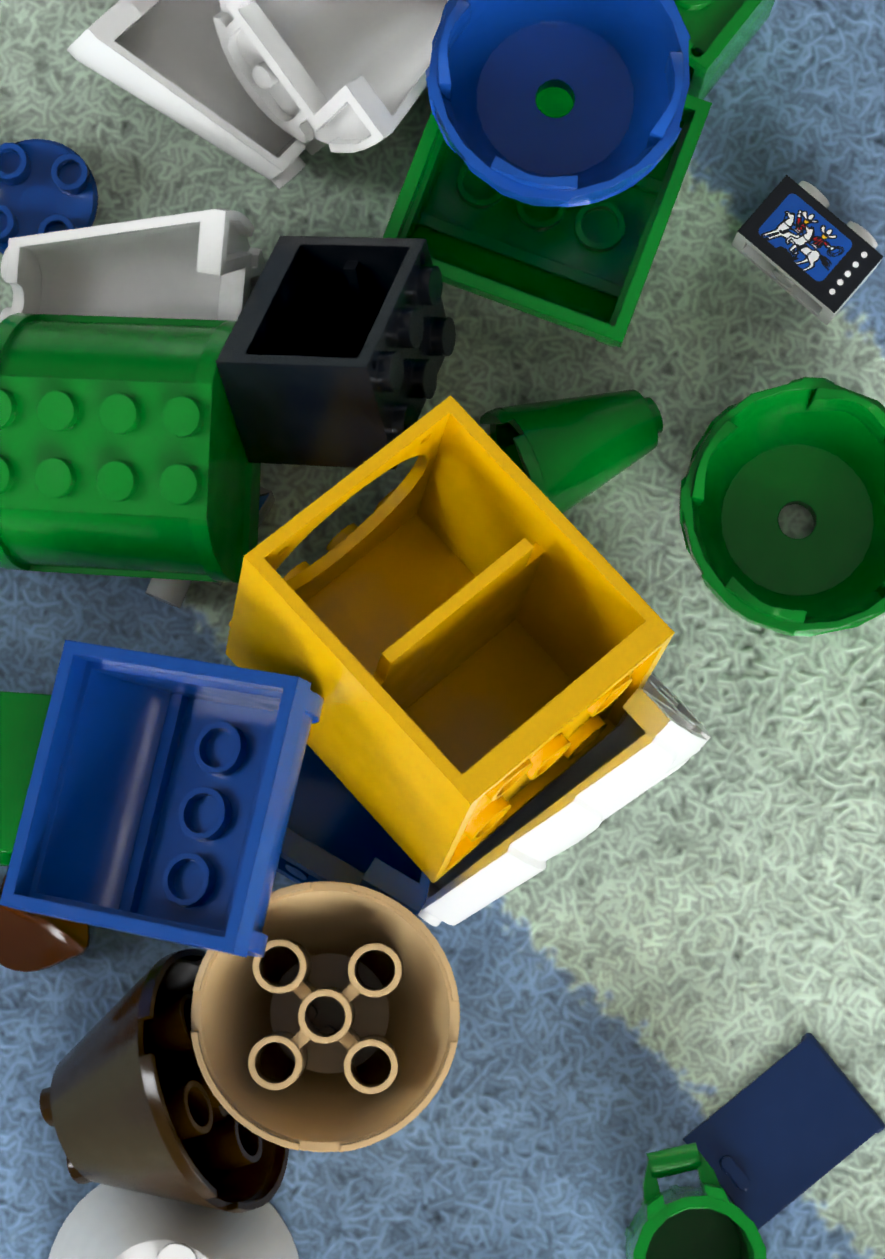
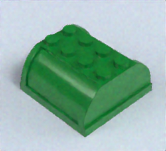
M548 87L537 95L536 105L544 115L551 118H560L572 110L573 100L564 89ZM687 94L679 126L682 130L676 142L649 174L634 186L603 201L568 208L532 206L500 194L474 175L464 160L446 144L431 112L383 238L426 239L432 264L440 268L444 283L593 337L597 342L614 348L617 346L621 348L712 103Z
M16 313L8 316L0 323V567L7 570L239 583L244 555L258 545L261 463L248 462L216 365V360L236 321Z

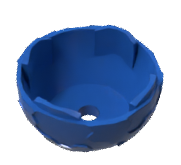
M449 0L444 6L441 21L432 41L430 64L426 70L431 112L446 144L464 160L474 175L500 194L532 206L568 208L597 203L634 186L656 167L676 142L682 130L679 126L690 84L689 40L691 37L674 0ZM548 87L562 88L571 96L573 108L563 117H548L538 109L536 105L537 95Z

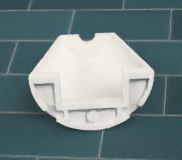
M119 0L66 49L80 63L266 177L278 189L287 184L305 167L306 163L299 157L305 149L312 156L326 145V143L316 139L303 143L292 137L268 118L247 94L229 65L216 33L213 16L221 12L219 0Z
M219 0L221 12L213 16V21L221 47L234 74L247 94L268 118L285 132L303 143L316 139L329 144L330 152L355 153L378 144L392 134L426 88V70L430 64L432 41L441 21L444 6L449 0Z
M223 208L9 238L8 247L2 257L1 275L3 280L12 286L13 302L12 307H6L2 310L0 323L8 316L16 313L237 321L265 267L262 249L252 248L249 245L247 236L252 237L255 230L250 220L238 211Z

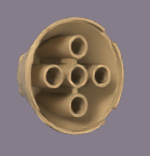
M335 881L305 882L273 891L262 931L263 934L268 935L264 957L247 956L246 958L207 950L202 959L192 990L191 1039L197 1064L205 1082L223 1108L241 1125L269 1142L297 1151L345 1152L370 1146L390 1137L414 1120L434 1098L449 1072L456 1052L460 1027V1003L452 968L443 949L425 924L410 910L383 893L364 886Z

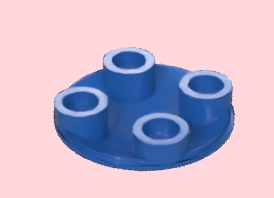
M30 139L0 145V253L4 254L8 247L9 238L90 227L93 225L98 208L97 186L88 165L76 152L63 144L45 139Z

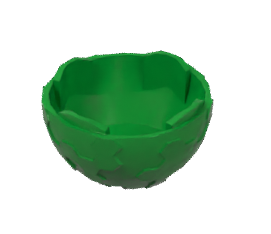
M803 377L792 380L786 385L752 393L739 403L728 406L711 421L693 450L687 474L681 480L679 521L686 549L702 573L701 576L705 585L731 612L751 624L781 634L808 637L855 628L885 612V407L878 400L835 385L834 382L826 378ZM792 504L801 505L808 509L814 522L810 535L801 539H794L785 535L780 529L778 522L781 509Z

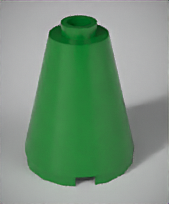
M634 389L499 407L486 412L480 417V424H490L489 436L562 514L655 449L658 445V433L663 431V420L656 403L650 397L644 398Z

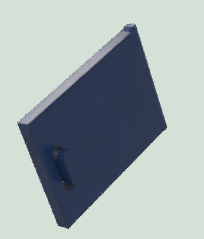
M806 1033L801 1038L799 1044L686 1135L683 1141L686 1144L696 1142L699 1152L714 1170L719 1184L724 1188L725 1193L755 1223L759 1230L875 1133L883 1131L885 1124L812 1033Z

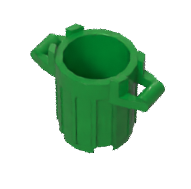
M696 1142L646 1153L647 1164L642 1185V1207L625 1231L627 1237L625 1246L626 1259H767L766 1247L755 1223L738 1206L728 1200L724 1188L720 1186L714 1170L699 1152ZM697 1170L701 1188L673 1185L669 1186L668 1190L660 1192L658 1178Z

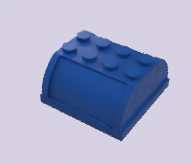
M65 640L0 905L20 911L246 958L247 956L264 957L268 935L263 934L262 931L311 724L319 722L324 699L319 694L310 690L311 682L298 676Z

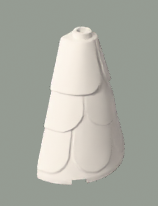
M651 673L643 689L639 687L622 706L628 715L617 729L434 884L430 882L426 902L418 916L435 927L442 921L455 926L545 870L546 860L575 845L597 829L603 820L683 766L710 739L708 731L687 706Z

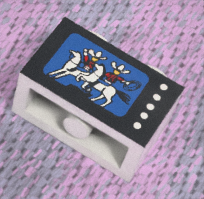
M786 175L737 231L732 246L827 325L873 273L884 256L876 250L878 244L866 229L852 221L845 224L827 209L830 205L829 201L816 187L806 181H801L797 184Z

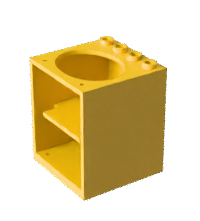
M450 395L244 555L233 615L229 622L230 630L225 654L237 667L298 676L312 683L310 690L319 694L324 699L319 722L311 724L307 745L434 884L624 722L628 713L622 706L639 687L643 689L675 632ZM418 456L414 466L399 486L389 492L378 503L374 512L359 526L352 523L342 529L327 545L326 550L328 552L311 565L307 561L301 562L283 578L276 572L290 553L343 503L391 468Z

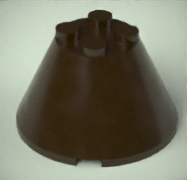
M185 949L160 959L59 1062L53 1074L51 1087L44 1088L41 1091L39 1103L42 1116L47 1124L55 1127L59 1142L67 1156L68 1171L73 1180L78 1184L95 1182L232 1213H243L262 1207L273 1198L279 1189L288 1162L289 1148L269 1142L237 1122L215 1098L197 1064L191 1039V1004L195 978L202 959L206 954L204 951Z

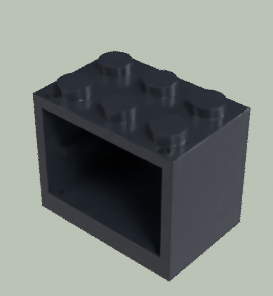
M319 236L279 237L216 360V365L249 463L357 468L418 421L426 399H431L434 396L437 386V374L445 356L452 354L456 339L454 321L451 317H446L441 298L443 288L442 274L440 268L432 264L426 239ZM396 465L395 467H393V468H391V469H392V470H396V468H397L398 465Z

